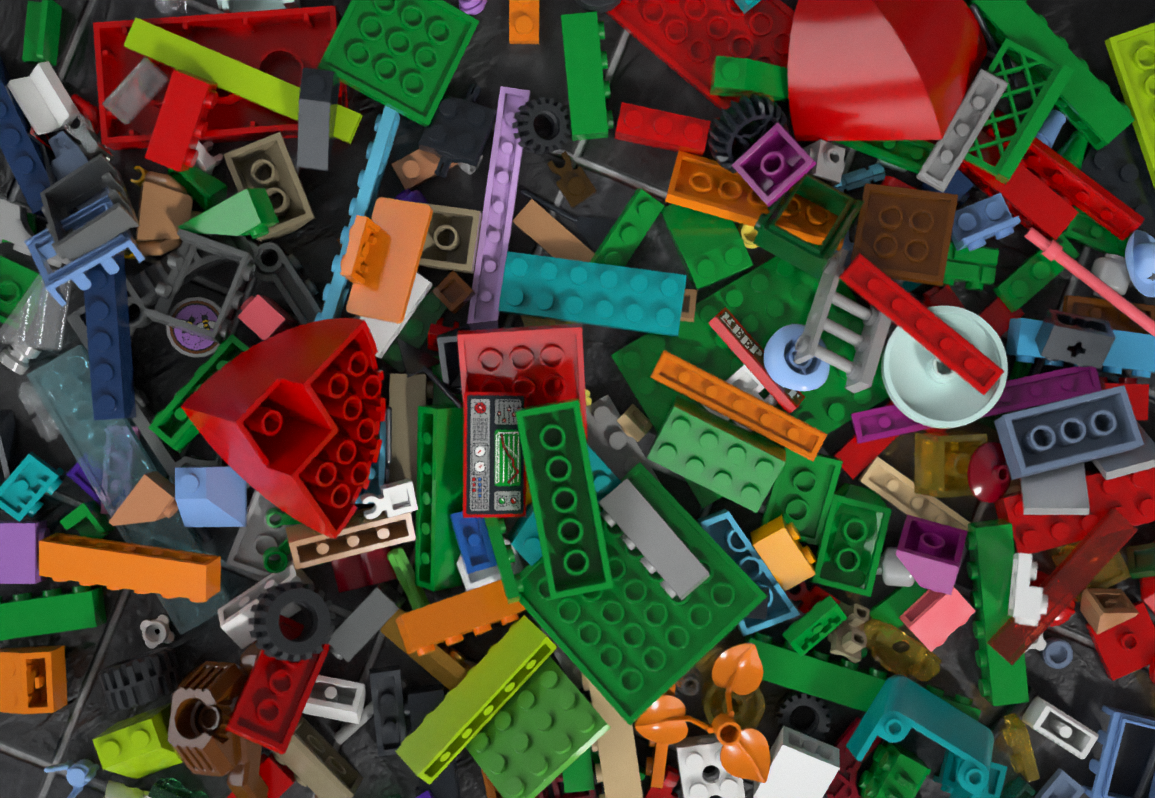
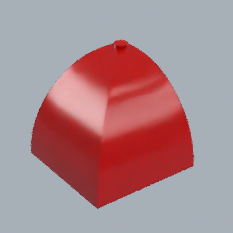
M798 0L793 17L788 54V96L796 141L942 140L988 52L979 23L964 0Z

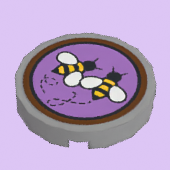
M192 297L177 303L169 316L213 331L222 308L212 300L203 297ZM166 325L167 336L172 346L181 354L193 358L208 357L214 354L220 345Z

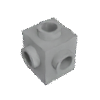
M824 140L816 141L803 148L816 163L807 174L831 187L841 183V176L845 167L844 148L834 145L833 141Z

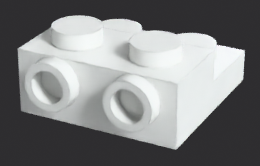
M1015 553L1013 554L1008 615L1015 617V623L1038 626L1040 614H1046L1048 596L1042 595L1043 588L1030 586V580L1035 581L1037 576V562L1032 561L1033 554Z

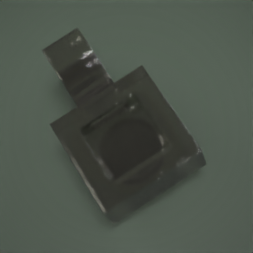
M80 113L77 115L80 120V126L77 129H74L68 123L65 125V130L81 141L79 148L90 160L101 153L109 162L114 159L108 147L101 143V137L94 132L90 120Z

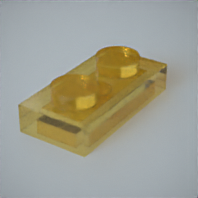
M1015 713L1003 716L1006 729H1003V735L1008 746L1012 747L1013 755H1010V761L1015 772H1021L1028 782L1040 779L1026 725Z

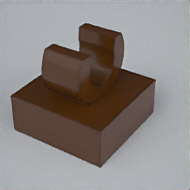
M454 270L432 290L454 315L476 294Z

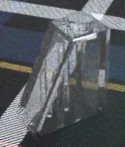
M39 273L1 325L0 343L55 352L62 350L72 279L59 286L67 302L66 305L61 307L45 288V283Z

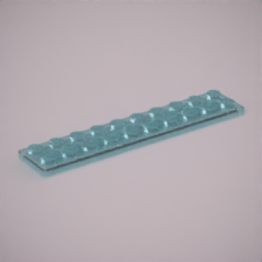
M78 345L27 374V377L112 518L143 475L157 471L127 419L94 421L89 354L83 345ZM179 509L170 518L165 517L153 522L116 525L126 543L206 554L191 527H184ZM221 579L220 592L202 603H194L189 598L184 597L163 598L161 594L156 593L180 635L218 614V609L233 600Z

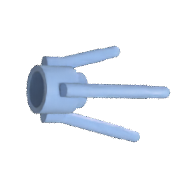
M82 759L76 763L68 760L66 763L46 766L44 772L66 770L67 781L73 786V790L67 798H75L83 790V786L94 779L96 771L100 767L88 759Z

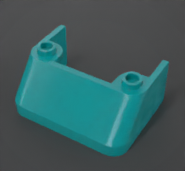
M898 674L889 677L846 744L848 750L855 759L861 762L877 735L888 742L894 743L903 740L910 729L914 728L963 759L956 771L958 783L949 798H979L989 781L994 746V736L991 730L906 676Z

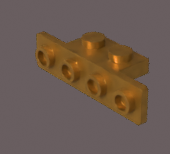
M399 608L383 625L380 631L407 654L396 623V619L406 612ZM442 643L434 645L435 651L419 657L417 652L407 654L449 690L456 688L471 669L464 662L466 658L453 647L448 649Z

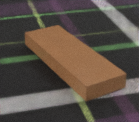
M533 199L528 202L512 221L554 258L590 262L595 255Z

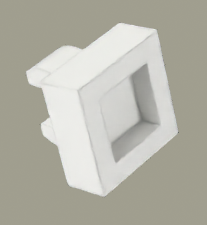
M198 141L196 150L199 151L194 166L212 175L214 167L221 163L223 155L218 154L212 157L208 152L212 150L213 142L207 141L202 145Z

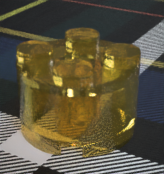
M712 676L704 683L701 693L702 708L710 725H712L716 716L727 712L726 688L716 686ZM759 687L747 695H738L732 690L731 698L736 700V706L733 707L734 719L741 730L747 727L756 729L765 711V700Z

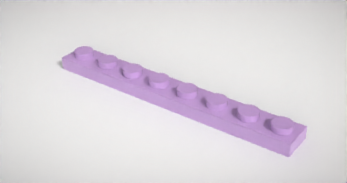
M500 87L472 290L476 294L470 299L467 324L499 321L500 312L498 307L506 256L509 250L523 147H520L518 144L521 138L515 139L514 133H518V128H512V123L518 121L513 118L515 113L520 112L518 108L530 101V90Z

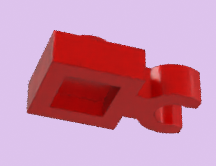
M804 581L799 583L798 592L790 593L788 590L785 591L789 599L802 601L798 609L805 614L816 603L828 596H831L838 605L841 602L816 584H813L810 590H808Z

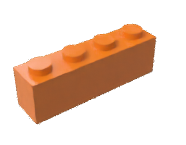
M498 580L401 614L396 619V623L407 654L417 652L419 657L435 651L434 645L445 641L446 645L449 646L464 640L463 634L473 631L474 635L477 636L492 630L491 624L501 621L502 626L519 620L518 614L526 609L519 601L508 604L502 581Z

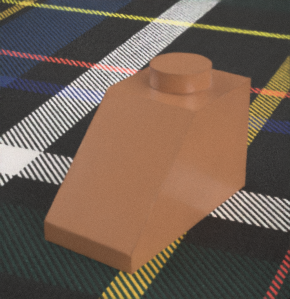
M157 471L144 474L110 519L109 523L116 526L153 522L165 517H172L178 511L175 500V485Z

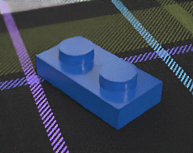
M463 511L451 514L450 518L466 575L497 566L484 518H463Z

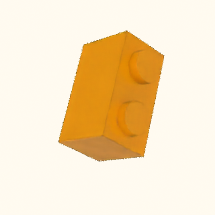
M781 515L751 532L753 547L785 592L816 575L813 566L816 558L808 546L803 547L798 539L801 536L792 522L787 524Z

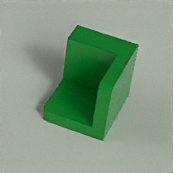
M95 501L81 504L60 520L67 531L76 528L80 535L84 537L103 539L116 529L109 523L106 515L100 513L101 509Z

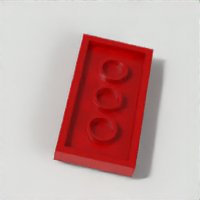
M281 614L279 616V628L283 636L288 640L297 638L303 631L304 625ZM322 644L321 647L324 650L319 654H312L313 658L300 661L277 660L275 657L265 655V650L261 649L225 730L277 753H286L330 645Z

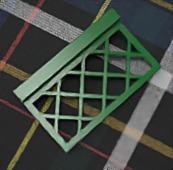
M1007 38L987 72L998 78L1002 77L1004 81L1008 82L1007 75L1024 70L1028 86L1011 91L1008 84L1005 89L1006 93H1003L1000 99L1008 97L1012 113L995 118L992 111L989 116L990 120H987L984 126L992 124L996 140L979 145L976 137L973 142L974 147L969 149L963 159L995 176L996 180L1005 185L1012 177L1075 69L1065 64L1060 66ZM1007 49L1019 54L1022 66L1005 70L1002 57ZM1026 59L1032 61V63L1027 64ZM999 65L1000 72L993 74L996 67ZM1042 66L1052 71L1046 81L1033 85L1029 72L1030 68ZM1041 87H1042V89L1040 90L1039 94H1038L1037 97H1036V93H1035V90H1034V89H1038V88H1041ZM1029 91L1033 104L1029 109L1017 112L1013 96ZM1026 114V116L1020 124L1018 116ZM1013 118L1017 131L1013 136L1001 139L996 123ZM1009 142L1004 151L1002 143ZM995 145L998 146L1000 159L995 167L983 161L981 149ZM976 151L977 157H975V156H973V155H971V154H969V153Z

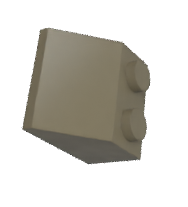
M427 204L433 209V214L419 265L474 275L482 213L477 210Z

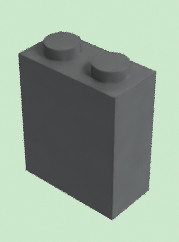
M388 581L382 582L330 636L331 640L328 644L330 645L329 650L338 659L342 660L344 658L349 662L407 599Z

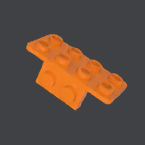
M380 197L376 200L371 219L356 215L354 225L351 226L349 231V243L346 254L343 255L340 264V275L353 283L346 307L348 313L397 324L404 320L433 214V209L429 205Z

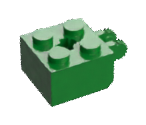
M885 740L883 744H879L873 754L874 761L870 769L862 773L858 782V791L863 798H915L931 769L918 755L895 742Z

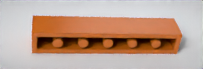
M55 533L39 541V576L52 577V580L56 582L72 580L78 581L83 586L98 584L105 585L109 590L124 588L134 590L136 594L157 593L161 594L163 598L184 597L189 598L191 602L202 603L220 592L221 556Z

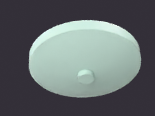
M955 306L929 307L928 309L1005 372L985 395H981L897 326L888 338L882 354L881 372L883 383L896 407L915 422L933 428L948 429L964 426L988 413L1002 395L1008 373L1006 352L995 330L975 313Z

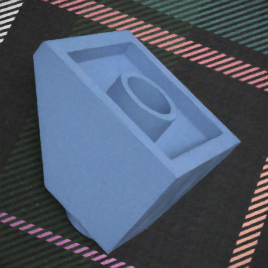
M184 466L175 468V500L184 527L247 526V482L230 466Z

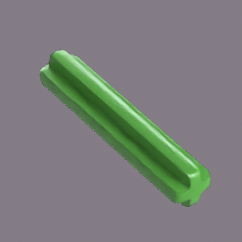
M401 547L392 549L387 554V558L412 609L416 610L430 605L423 588L415 585V572L404 549Z

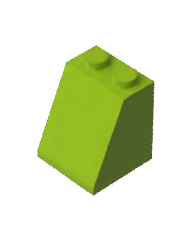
M172 703L119 721L94 738L93 743L102 768L123 776L138 779L182 763L168 742Z

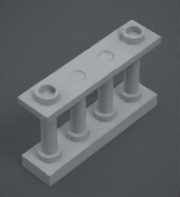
M843 248L829 259L823 270L803 334L798 338L795 345L797 352L793 362L801 364L815 356L846 372L848 379L845 389L857 393L872 385L891 320L874 306L870 305V308L867 309L836 292L839 282L838 277L846 269L844 263L848 250ZM892 279L902 287L903 280ZM831 303L863 320L864 328L861 335L827 318ZM823 330L855 346L856 353L853 362L818 344Z

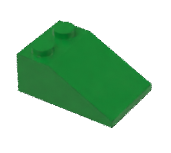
M671 204L661 210V215L693 290L698 291L753 266L742 237L732 220Z

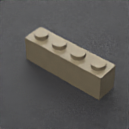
M390 374L389 406L392 408V462L389 464V483L410 478L416 495L418 406L429 405V399L434 398V382L429 381L427 374H415L408 378L406 374Z

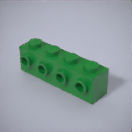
M231 334L227 340H224L217 347L213 356L197 369L194 377L187 385L178 390L170 404L155 416L153 423L148 428L169 446L181 453L199 433L198 429L181 408V405L214 373L232 359L248 350L249 347Z

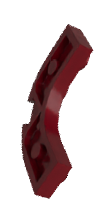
M859 717L852 722L833 745V747L839 749L840 769L825 792L827 798H861L856 787L857 771L882 738L877 735L861 762L855 759L846 747V744L861 722Z

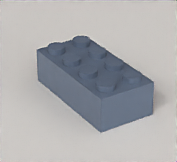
M1125 385L1006 414L994 421L1012 480L1130 451L1144 445Z

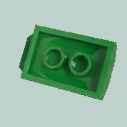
M844 483L834 493L820 538L816 562L813 563L816 575L810 578V582L871 597L892 511L883 502L881 497L871 489Z

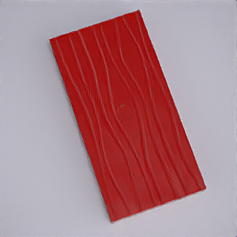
M334 5L141 20L300 88L303 68H318L342 20V15ZM134 20L93 22L101 143L112 150L148 148L174 70L170 66L124 46ZM340 82L338 104L348 108L347 85ZM217 87L218 99L215 107L208 111L205 120L208 121V129L202 139L199 138L201 144L207 141H212L213 143L261 140L278 132H281L283 138L298 137V121Z

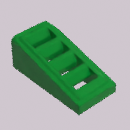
M193 166L192 168L189 167L187 171L178 172L168 168V175L184 186L188 195L192 196L193 200L205 211L227 200V186L201 169Z

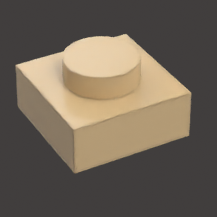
M634 404L617 420L623 432L629 437H633L637 442L653 426L650 420Z

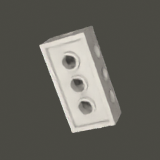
M715 734L688 737L675 743L683 798H710L713 795H718L720 798H745L743 779L729 774L721 764L720 751L723 745L718 741ZM709 765L716 766L712 773L703 772L704 768Z

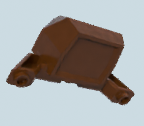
M257 640L241 654L239 665L230 662L206 661L187 673L174 691L172 698L168 742L176 755L193 774L219 777L227 774V785L237 798H268V786L259 774L262 746L225 730L261 650L255 645Z

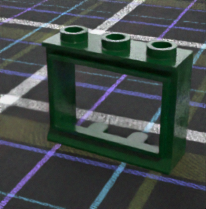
M806 173L770 207H767V210L770 211L768 215L765 213L761 214L754 227L758 233L753 243L819 279L829 259L834 255L840 241L844 239L851 224L854 223L865 201L854 199ZM795 194L839 216L819 248L775 225Z

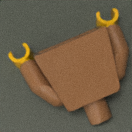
M135 166L134 170L142 173L139 180L130 179L131 182L141 187L137 217L139 226L136 227L135 241H139L136 243L143 256L163 255L179 248L182 244V239L177 235L178 226L203 212L192 210L193 197L189 196L186 188L172 176L153 171L149 172L140 166ZM133 253L124 255V258L137 259Z

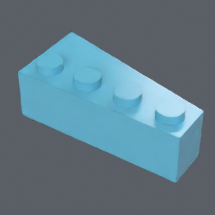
M722 509L697 519L699 525L757 586L769 587L766 620L745 617L737 625L743 636L800 615L729 511Z

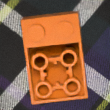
M65 645L0 648V712L15 714L54 713L68 705Z

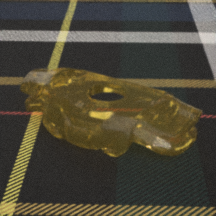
M872 619L865 623L866 647L872 650L871 655L873 658L880 662L881 666L886 670L906 677L911 674L921 681H929L940 672L942 660L922 643L895 626L880 620ZM898 641H904L910 645L908 651L900 653L896 652L892 646Z

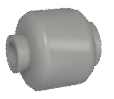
M1107 253L1105 257L1097 258L1090 271L1121 296L1126 293L1131 281L1126 268L1125 258L1115 254ZM1094 291V296L1104 299L1102 296H1100L1097 292Z
M887 547L883 552V557H880L876 575H882L884 584L888 586L911 587L915 579L896 556L897 547Z

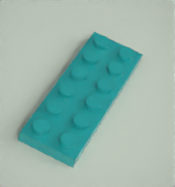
M507 251L498 311L501 313L678 337L687 275Z

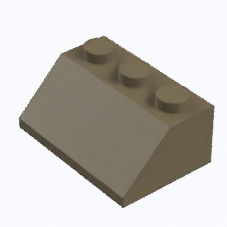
M281 132L223 154L238 193L247 188H265L279 223L269 227L270 232L257 238V240L263 243L271 242L295 232L315 218Z
M302 715L286 753L280 754L275 751L272 753L280 764L287 765L294 772V778L299 784L304 787L308 786L315 793V798H352L363 780V777Z

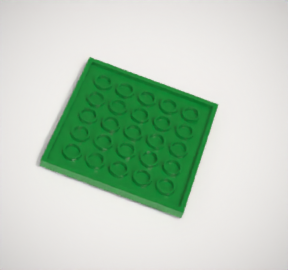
M640 462L620 481L623 482L628 479L709 572L710 577L683 600L677 595L671 598L660 585L664 579L657 571L651 574L640 562V559L644 557L636 547L631 551L619 537L624 532L617 524L611 527L601 514L600 518L613 588L551 600L543 557L532 566L529 564L519 573L524 587V591L519 592V602L629 726L767 598V595ZM601 505L598 506L599 512H602L604 509Z

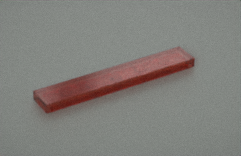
M1111 508L1039 586V588H1043L1042 595L1048 596L1046 614H1040L1038 626L1015 623V617L1011 616L987 644L1008 663L1013 665L1138 529L1117 510Z

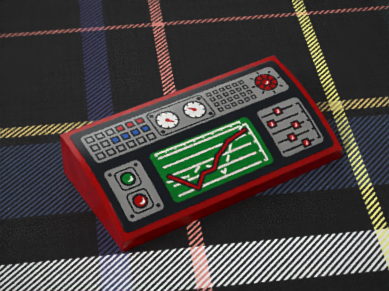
M464 392L463 518L526 517V467L515 409L527 407V393Z

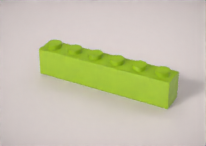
M523 615L519 621L510 626L506 635L498 643L490 647L487 655L467 672L466 677L457 687L447 693L441 704L434 711L426 715L423 723L403 740L402 745L395 752L418 777L430 785L557 649V646Z

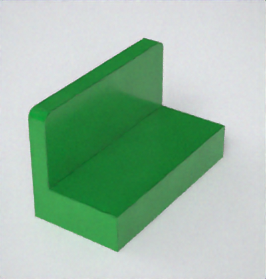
M28 1L22 61L30 64L49 61L51 66H56L62 7L55 1Z

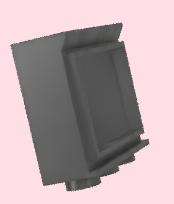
M102 153L40 193L43 202L41 210L49 223L46 227L54 240L52 247L62 259L67 258L72 262L119 236L120 233H124L129 228L139 226L120 172ZM108 186L110 191L108 196L114 203V206L77 230L70 228L66 231L62 227L61 220L71 215L70 210Z
M179 229L177 235L183 241L177 255L172 253L169 255L167 265L171 268L166 283L158 282L155 293L160 296L154 310L146 308L144 314L152 321L171 326L221 345L223 339L228 338L232 331L233 321L231 319L235 309L239 310L243 304L245 297L243 289L246 282H250L255 274V261L248 252ZM196 249L239 263L213 331L169 316Z

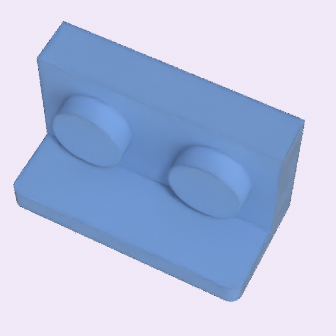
M999 193L955 212L951 239L957 251L966 247L969 251H973L987 244L985 239L995 236L999 240L1013 234V228L1021 220L1019 216L1012 218L1002 194Z

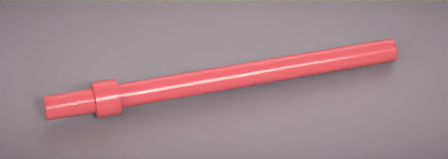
M1033 227L1027 231L1024 237L1041 249L1043 256L1050 261L1055 260L1155 337L1154 320L1062 250L1063 246L1054 239L1052 241L1048 240Z

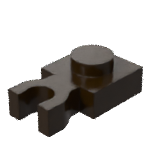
M565 151L561 154V157L566 162L564 167L557 168L552 160L547 163V166L552 173L560 176L561 179L556 182V186L573 209L596 194L597 190L581 166L573 170L570 156Z

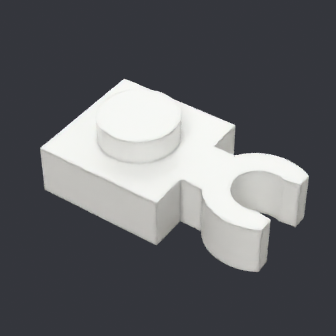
M410 478L381 485L380 495L376 496L373 493H366L360 497L363 504L374 502L372 509L363 511L367 519L378 517L384 510L388 518L418 510L414 487Z

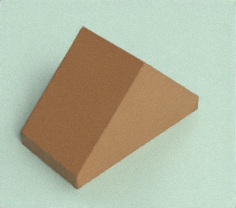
M1086 588L1082 592L1080 611L1097 635L1139 614L1122 589Z

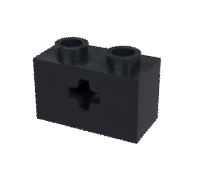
M1049 309L1035 341L1040 356L1048 360L1072 362L1080 367L1091 366L1101 368L1116 337L1109 321Z

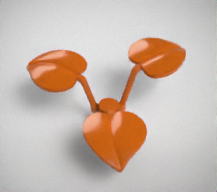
M753 643L733 645L724 650L714 661L711 672L712 680L716 686L726 688L727 712L716 716L712 725H708L692 716H685L686 708L684 703L679 698L668 694L660 697L635 722V729L643 737L660 744H675L682 741L688 734L686 722H691L707 730L708 733L715 734L718 741L723 745L720 751L721 764L729 774L737 778L755 780L761 783H766L770 770L768 742L757 729L747 727L741 730L734 719L735 713L731 698L732 690L738 695H747L755 691L762 681L763 667L757 648Z

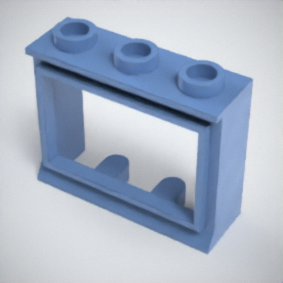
M106 195L61 220L62 227L66 231L70 228L77 230L114 206V204ZM48 229L24 241L45 283V288L61 307L66 305L67 302L59 287L60 285L72 279L79 289H89L91 282L85 271L100 263L107 273H117L119 266L113 255L129 247L139 262L145 260L129 229L55 272H52L47 261L57 255L52 247L54 242L53 236L49 233Z
M1103 705L1101 711L1111 717L1107 731L1098 730L1097 732L1099 734L1097 741L1103 745L1100 760L1091 759L1089 763V769L1096 774L1093 788L1084 785L1082 787L1086 789L1084 793L1090 798H1132L1108 792L1125 723L1155 729V718ZM1155 772L1148 798H1155Z

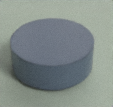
M1057 637L1045 640L1046 647L1040 651L1042 661L1055 669H1061L1069 665L1073 658V650L1070 644Z

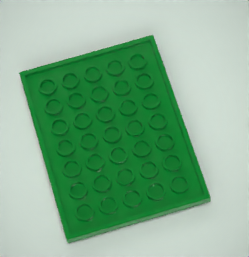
M810 243V244L814 245V246L817 247V248L820 247V245H816V244ZM775 256L697 303L694 322L680 321L678 337L647 333L612 354V359L656 432L658 433L677 396L705 409L693 399L650 378L664 350L726 381L744 364L708 322L726 307L760 347L765 350L769 339L780 328L790 324L806 325L822 274L818 279ZM839 279L836 292L858 303L847 284ZM831 303L827 318L861 335L864 328L863 320ZM823 330L820 338L825 343L827 349L853 362L856 353L855 346ZM884 346L871 387L857 393L845 389L848 379L846 372L830 365L826 382L817 389L800 391L805 398L789 415L828 434L852 420V413L866 411L887 399L889 395L885 389L881 372ZM764 388L758 394L765 399L770 393ZM777 403L774 406L779 410L787 413L779 403ZM753 430L751 431V433L782 448V445L754 432ZM684 477L702 508L723 497Z

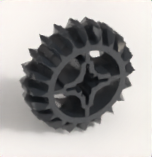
M754 93L749 98L742 95L738 103L731 100V106L727 110L721 108L722 115L720 118H713L716 126L708 129L711 137L707 141L711 147L709 149L711 155L715 158L716 162L734 174L737 171L732 164L774 125L779 123L786 131L789 130L786 123L787 118L782 112L781 107L764 95L759 97Z

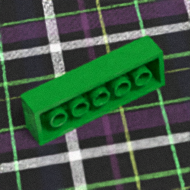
M572 398L515 409L551 600L613 588L579 400Z

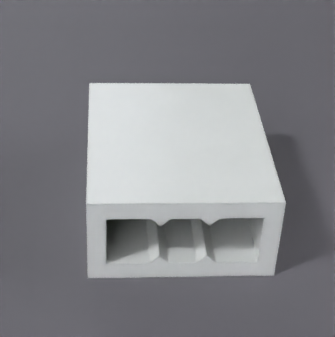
M783 726L770 749V770L766 783H761L754 780L753 798H822L840 769L839 749Z

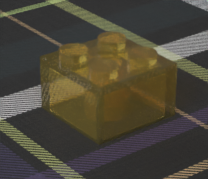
M964 431L915 433L914 493L938 498L973 495L967 479L968 465L975 450L980 445L987 443V434Z

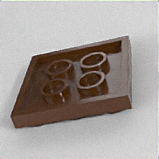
M865 183L862 198L865 202L859 214L851 261L860 253L891 279L943 286L958 195Z

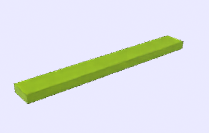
M135 17L124 43L126 48L174 69L185 70L212 81L223 90L298 121L299 87ZM338 104L333 137L351 144L362 115Z

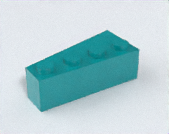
M587 444L599 506V502L622 482ZM532 503L526 507V517H519L508 533L511 545L531 566L542 557Z

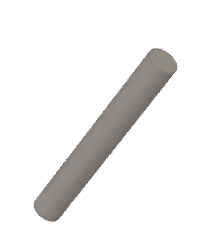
M401 676V684L403 690L408 685V683ZM372 701L363 709L359 724L348 722L333 735L339 744H342L374 716Z

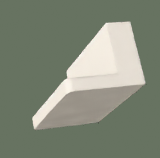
M49 61L38 63L30 76L10 80L7 84L38 135L68 128L80 113Z

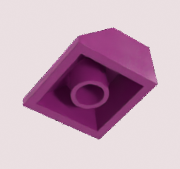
M779 123L774 125L732 164L735 170L768 207L816 165L815 161Z
M907 515L896 556L920 587L951 595L959 570L967 531Z

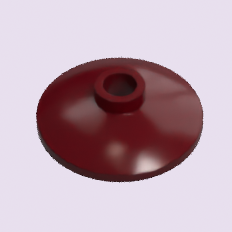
M987 442L980 445L969 461L967 471L969 488L972 494L982 502L992 503L1001 499L1007 492L1012 480L1002 446L999 443Z

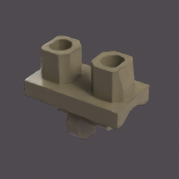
M840 602L839 607L848 619L827 635V640L831 642L830 652L845 656L851 662L857 663L861 661L862 649L866 647L867 643L864 624L869 620L870 610L857 603L850 606Z

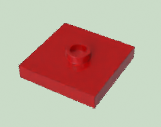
M1142 601L1133 603L1139 614L1098 635L1089 623L1085 624L1107 676L1112 681L1150 665L1151 660L1155 656V627Z

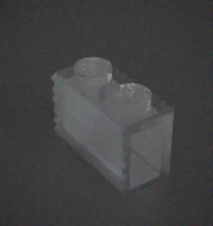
M144 58L102 104L124 124H130L132 119H135L136 115L145 109L149 101L153 100V96H156L157 92L161 91V87H164L165 83L169 82V77L151 60Z

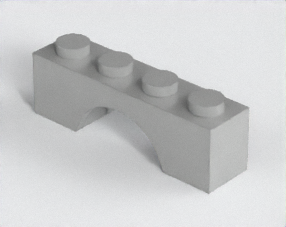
M0 198V244L4 239L14 243V250L31 256L29 248L24 242L35 235L28 224L27 208ZM58 255L47 260L48 264L59 268L62 263L66 265L71 263L69 259H62Z

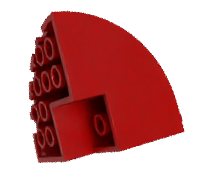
M356 318L326 319L283 331L244 351L214 373L181 405V408L217 454L251 487L302 524L323 535L336 539L356 511L357 507L354 504L362 488L367 490L370 483L368 478L372 462L377 463L382 444V440L378 439L380 422L385 421L386 399L381 397V381L384 380L382 370H378L375 357L378 349L365 320Z

